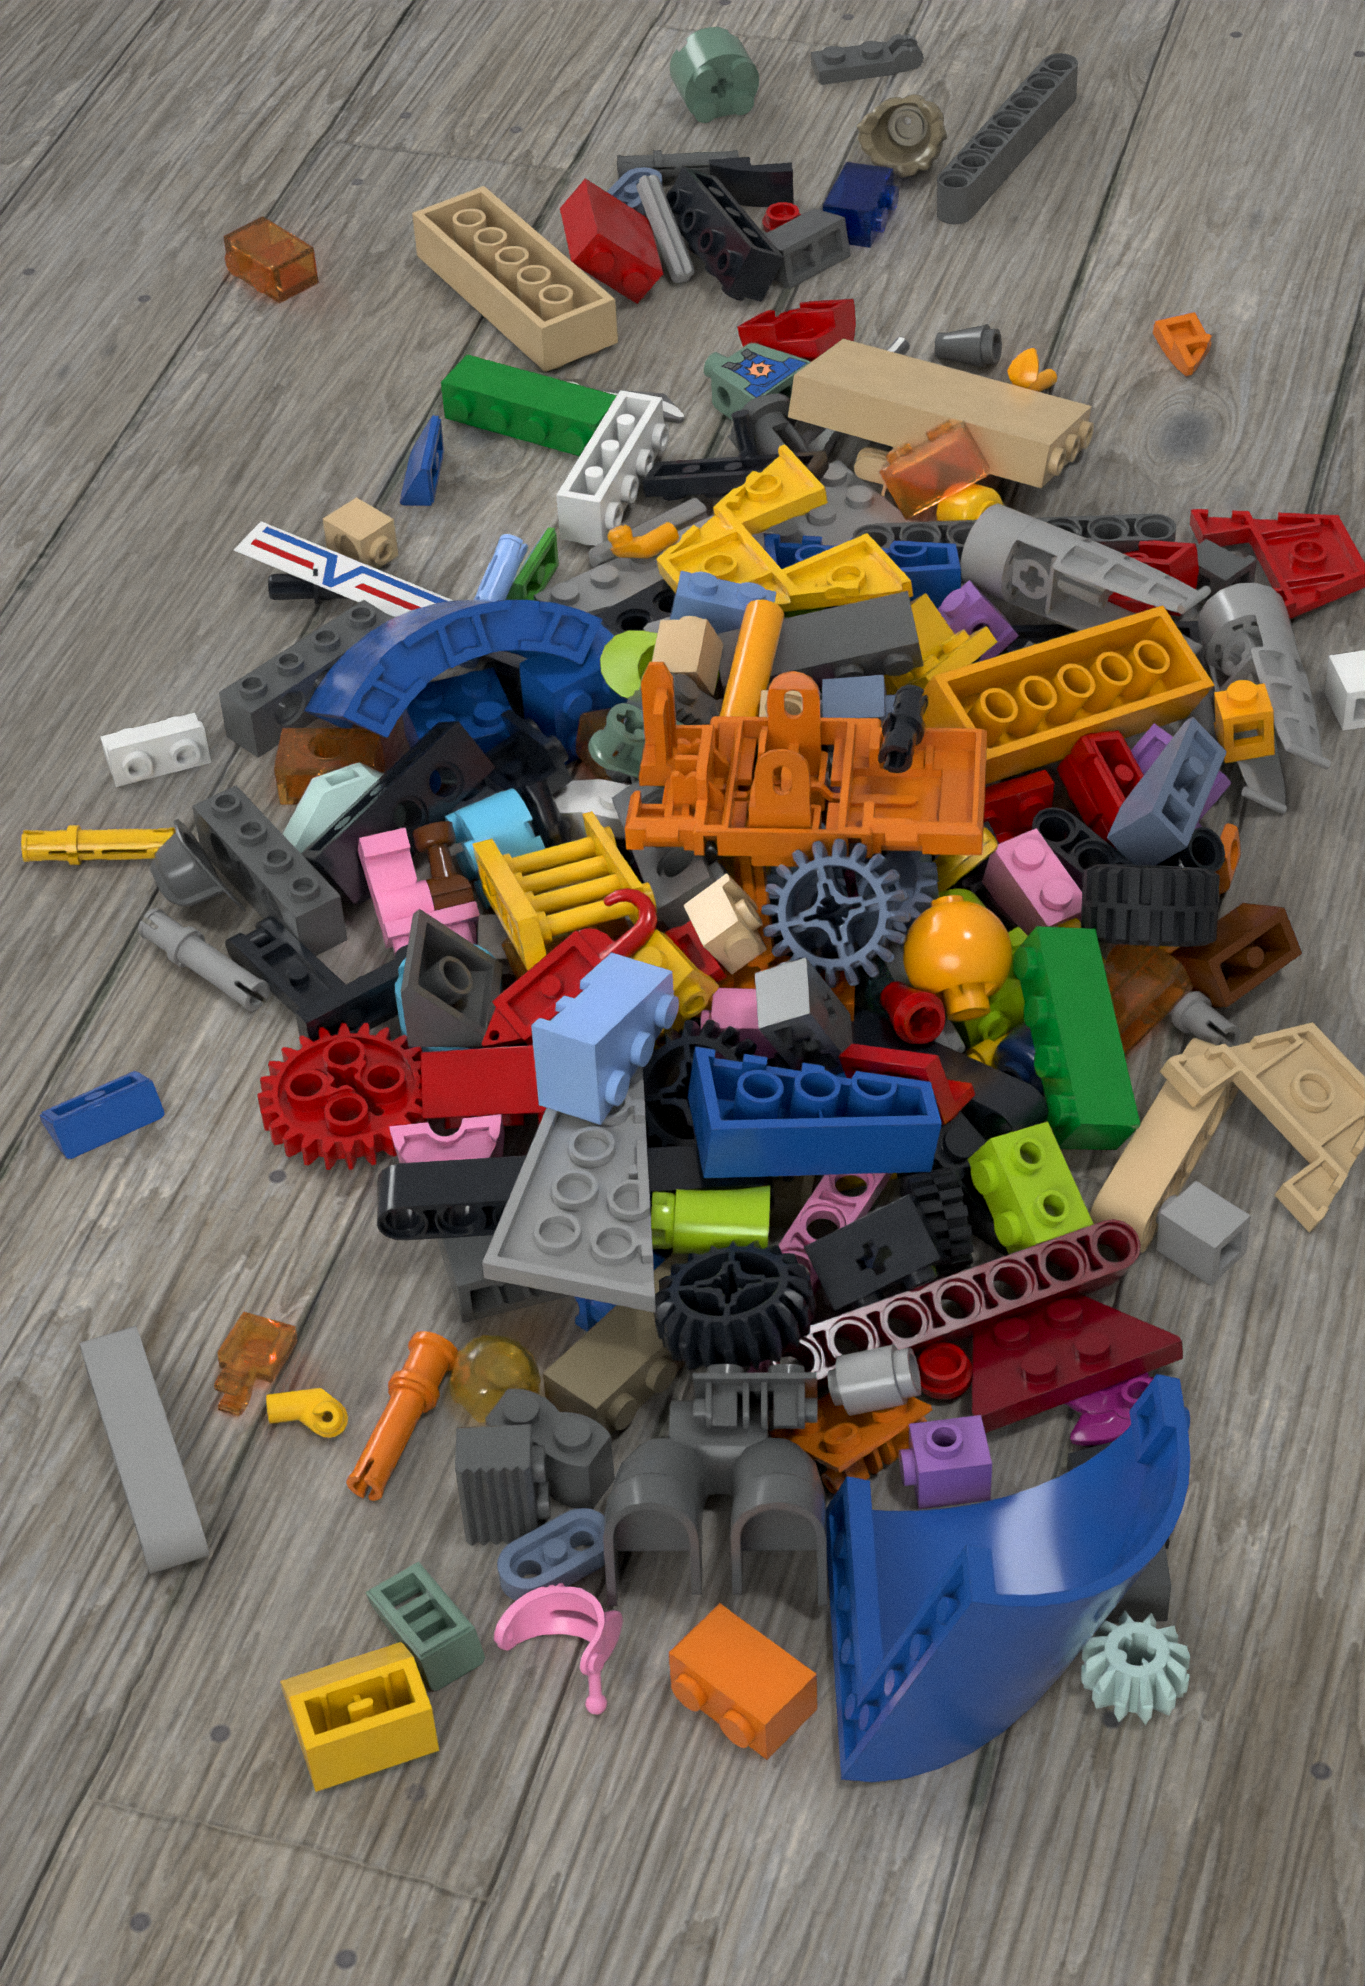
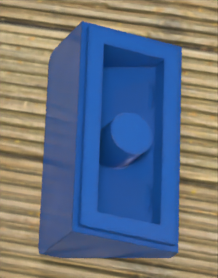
M431 416L410 452L400 497L401 505L432 506V503H434L445 452L442 424L439 416Z
M133 1071L41 1112L42 1114L39 1116L61 1153L66 1158L72 1159L161 1119L164 1116V1109L153 1081L141 1073Z

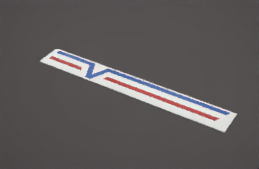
M262 521L234 549L238 553L356 602L366 600L393 617H398L411 610L428 605L453 601ZM318 568V576H313V569ZM504 651L486 655L516 668H519L520 662L526 660V658Z

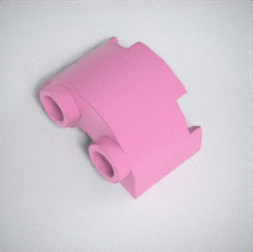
M501 1114L463 1118L459 1130L447 1137L435 1134L430 1129L428 1122L389 1127L400 1163L502 1157L505 1132Z

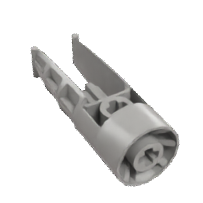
M999 503L988 507L971 528L960 562L961 577L964 584L970 580L982 592L1076 631L1135 614L1108 602V597L1113 592L1156 607L1163 605L1166 610L1180 614L1186 613L1211 593V589L1208 586L1196 590L1172 576L1114 549ZM1182 634L1195 655L1202 650L1201 644Z
M1239 583L1218 591L1207 600L1199 613L1198 630L1205 657L1215 685L1214 692L1225 691L1231 683L1238 680H1248L1255 685L1265 683L1273 707L1274 724L1285 750L1323 769H1328L1331 761L1323 757L1321 738L1308 678L1300 659L1295 635L1282 596L1271 587L1258 583ZM1256 729L1234 733V740L1258 736ZM1274 734L1275 755L1237 761L1248 786L1242 789L1241 795L1280 814H1284L1287 810L1286 791Z

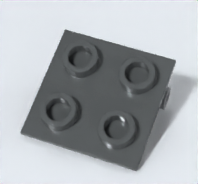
M717 1364L707 1367L706 1373H693L696 1399L693 1402L694 1423H706V1430L737 1429V1400H743V1429H750V1400H761L762 1429H768V1401L769 1410H774V1429H805V1423H817V1372H805L803 1366L776 1364L768 1367V1373H743L741 1366Z

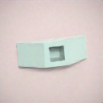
M358 762L312 778L283 835L302 853L368 790L383 773ZM401 803L394 811V821L399 828L403 826L406 820V810Z

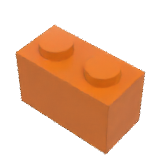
M721 1603L669 1651L671 1689L676 1698L691 1711L697 1712L701 1710L720 1725L723 1733L735 1745L741 1748L749 1746L766 1760L817 1710V1674Z

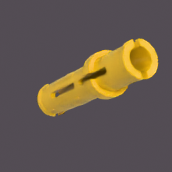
M68 825L67 830L56 831L23 830L21 837L22 858L24 862L45 860L68 861L69 865H81L82 860L154 859L157 850L176 833L175 827L81 830L80 825Z

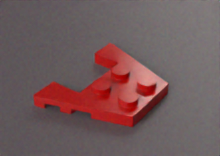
M1209 509L1191 510L1190 527L1199 544L1206 539L1220 547L1250 543L1272 588L1282 596L1290 619L1365 588V562L1339 515L1278 512V519L1270 520L1253 519L1249 511L1232 510L1231 518L1208 517Z

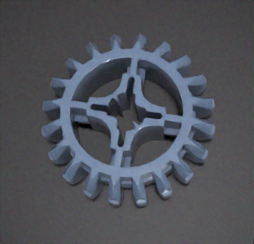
M835 839L832 856H828L824 844L816 841L812 844L815 860L810 862L801 850H796L792 854L794 861L799 866L795 873L785 865L780 864L777 867V873L788 880L784 888L771 883L767 884L766 892L780 897L778 906L763 905L761 912L771 917L778 916L779 923L768 925L763 929V932L767 937L782 935L784 940L773 947L772 953L774 956H785L792 951L794 955L789 961L807 958L819 974H821L822 969L825 970V982L830 988H837L840 971H844L849 985L856 986L860 983L857 967L862 966L865 972L874 978L880 974L878 966L872 960L877 954L889 963L896 959L894 953L884 946L888 939L899 944H904L907 939L906 935L892 930L893 922H910L911 914L905 911H894L893 904L908 900L909 895L906 890L889 891L888 887L895 884L901 876L896 870L887 871L881 876L878 874L886 862V858L878 853L867 864H864L867 855L866 845L857 843L850 857H847L846 842L842 839ZM833 869H848L858 872L870 883L875 894L867 897L848 898L844 895L840 882L836 881ZM817 875L819 882L816 883L818 888L816 903L812 908L799 912L800 915L794 916L795 903L800 891L807 882ZM832 897H834L839 905L856 908L849 910L848 918L841 917L845 923L839 927L840 930H838L835 923L817 919L824 917L825 909L831 910L827 905L833 901ZM879 911L878 924L873 936L862 949L855 953L853 945L855 944L854 929L860 919L872 915V912ZM824 929L828 933L832 945L836 946L839 959H825L815 955L802 943L797 933L806 930Z

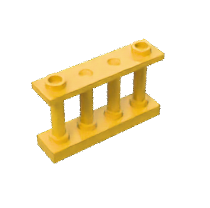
M592 811L582 814L587 837L513 858H511L509 853L502 855L492 838L472 844L483 892L527 970H530L546 956L544 945L552 943L553 936L629 916L635 925L639 913L632 903L619 902L610 907L604 904L602 899L615 890L625 888L639 890L647 895L656 907L650 884L648 882L641 884L618 850L611 827H603Z

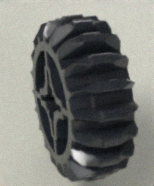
M686 1020L682 1027V1037L676 1029L670 1027L663 1030L665 1045L662 1046L655 1041L652 1056L647 1065L643 1067L647 1148L697 1145L690 1104L687 1100L695 1047L715 1049V1053L722 1054L727 1060L743 1062L744 1054H755L757 1048L755 1042L750 1039L739 1042V1030L728 1026L721 1032L720 1024L714 1020H707L701 1030L696 1022ZM680 1063V1075L677 1081L671 1086L664 1088L669 1074ZM663 1110L684 1111L687 1125L694 1130L695 1139H681L667 1124Z
M734 1240L729 1247L717 1249L711 1245L709 1252L702 1255L689 1253L687 1264L676 1263L671 1265V1275L659 1279V1291L655 1294L656 1313L654 1312L658 1338L662 1339L663 1347L670 1351L672 1359L677 1361L684 1360L689 1370L705 1366L707 1369L711 1365L732 1364L741 1367L751 1366L758 1371L760 1363L765 1360L780 1362L782 1350H797L799 1338L810 1334V1323L815 1318V1300L809 1275L806 1274L805 1266L798 1264L795 1254H782L778 1245H771L762 1249L758 1240L753 1241L748 1246H738Z

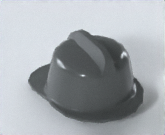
M179 819L174 820L176 833L157 850L155 858L150 864V871L160 892L169 902L179 906H193L226 893L245 912L244 906L220 880L209 857L192 832Z

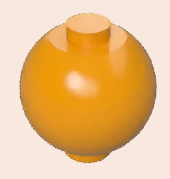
M960 895L937 898L931 902V908L925 910L916 918L907 932V939L903 945V965L906 975L914 988L932 993L941 1000L946 1009L948 1020L968 1021L983 1017L991 1011L988 997L997 993L1002 988L1010 973L1012 944L1009 934L1000 919L986 907L974 902L964 901L963 896Z

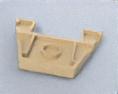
M1313 1022L1254 1036L1249 1043L1233 1047L1221 1044L1207 1048L1204 1054L1187 1058L1185 1054H1180L1168 1059L1160 1070L1161 1074L1193 1108L1230 1082H1234L1310 1163L1283 1183L1275 1193V1196L1309 1233L1314 1230L1324 1218L1330 1203L1340 1190L1350 1168L1365 1146V1076Z

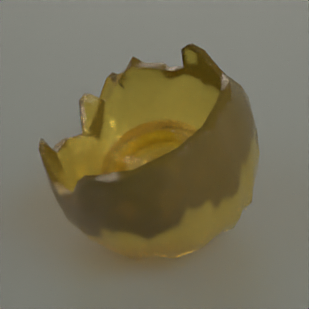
M483 1334L478 1338H473L464 1348L458 1351L451 1372L449 1393L452 1400L457 1404L463 1405L477 1422L484 1423L486 1422L485 1418L508 1389H523L540 1394L541 1376L534 1356L519 1341L500 1335Z

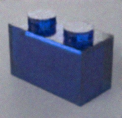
M852 162L845 163L823 204V211L845 217L849 245L871 248L878 233L885 231L890 210L895 211L899 200V187L894 185V168Z

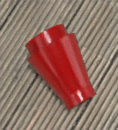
M900 981L892 982L883 989L880 997L881 1005L887 1011L897 1035L903 1041L911 1044H923L933 1041L941 1034L945 1025V1009L943 1003L936 995L909 987Z

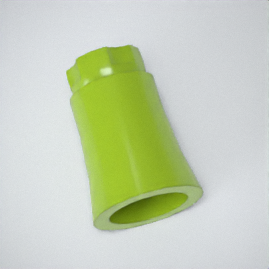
M770 1185L735 1190L676 1189V1195L668 1192H653L651 1210L652 1249H671L673 1247V1253L676 1254L696 1253L702 1255L709 1252L711 1245L717 1249L729 1247L734 1240L738 1246H748L753 1241L758 1240L762 1249L767 1248Z

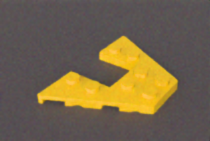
M785 444L778 448L779 457L761 473L752 471L746 477V481L742 486L732 489L713 507L714 516L701 528L693 525L682 535L681 540L677 544L670 546L656 559L659 574L675 593L681 571L690 573L706 572L714 575L717 579L739 584L745 582L756 583L766 590L775 591V604L779 605L783 612L847 605L908 591L909 598L913 596L911 580L868 533L784 569H781L752 536L753 534L765 532L774 525L793 517L805 515L810 510L828 503L825 487Z

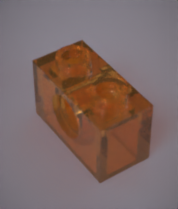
M282 728L274 764L280 805H298L312 778L358 762L384 774L385 761L381 736L367 729Z

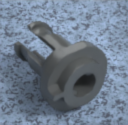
M770 394L759 396L749 401L741 409L749 411L758 455L779 454L778 448L784 444L793 453L810 452L805 439L794 427L797 420L788 418L790 399L786 395ZM733 426L731 434L728 436V438L738 449L736 435Z

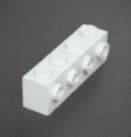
M620 390L556 495L560 539L597 546L607 541V535L610 530L620 526L624 510L629 503H634L641 481L652 469L658 452L664 451L668 443L669 426L664 424L662 397Z

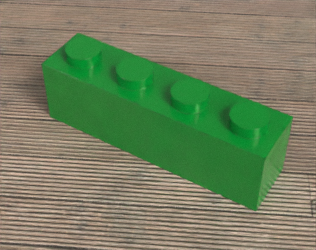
M468 354L441 381L445 419L576 456L582 454L617 396Z
M1036 926L1014 952L1013 970L1016 978L1020 980L1025 1002L1024 1021L1031 1030L1035 1048L1034 1067L1036 1074L1042 1080L1048 1108L1046 1122L1052 1128L1060 1149L1117 1150L1141 1124L1096 929Z

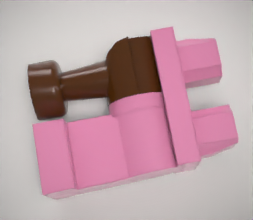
M435 822L419 827L412 832L416 849L421 853H428L432 878L417 881L405 828L359 838L358 853L386 949L393 947L394 954H396L399 948L408 945L412 917L419 909L472 944L477 945L476 927L480 914L477 903L474 900L472 886L468 879L457 873L448 848L456 842L452 822Z

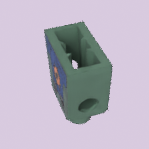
M752 343L747 344L729 358L718 352L712 353L704 364V374L711 378L712 403L714 407L732 420V413L741 410L745 404L759 396L783 394L791 399L794 374L811 362Z

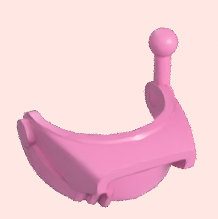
M559 1583L556 1586L539 1587L526 1593L511 1604L496 1625L494 1641L497 1643V1646L508 1651L530 1638L553 1634L578 1636L589 1641L590 1643L580 1661V1670L582 1674L588 1676L589 1696L586 1699L585 1706L587 1711L594 1715H599L605 1711L607 1700L602 1695L601 1670L619 1640L623 1624L621 1612L615 1610L604 1612L600 1602L591 1593L582 1588L565 1587L563 1583Z

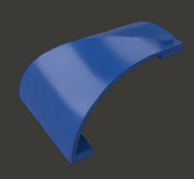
M1156 1374L1130 1409L1131 1425L1128 1429L1090 1460L1062 1476L1006 1497L944 1509L919 1511L872 1510L870 1481L849 1476L845 1478L826 1507L827 1566L841 1780L880 1782L906 1779L940 1769L959 1760L1003 1733L1033 1707L1063 1674L1160 1551L1173 1532L1183 1509L1190 1473L1188 1434L1190 1412L1184 1406L1179 1378Z

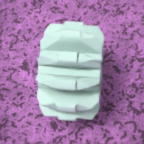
M1125 1610L1119 1618L1118 1626L1104 1621L1097 1629L1095 1637H1091L1082 1649L1084 1664L1081 1666V1681L1084 1684V1689L1092 1690V1700L1095 1703L1096 1709L1114 1705V1715L1118 1723L1128 1712L1137 1713L1145 1725L1152 1718L1153 1709L1169 1716L1172 1709L1175 1708L1176 1698L1184 1697V1693L1188 1690L1190 1677L1187 1673L1190 1663L1188 1648L1185 1645L1178 1644V1634L1176 1633L1175 1625L1156 1629V1620L1152 1613L1141 1623L1134 1622Z

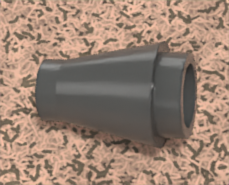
M988 324L947 333L939 332L935 338V355L938 359H949L987 368L989 364H998L1001 357V333L999 329H991Z

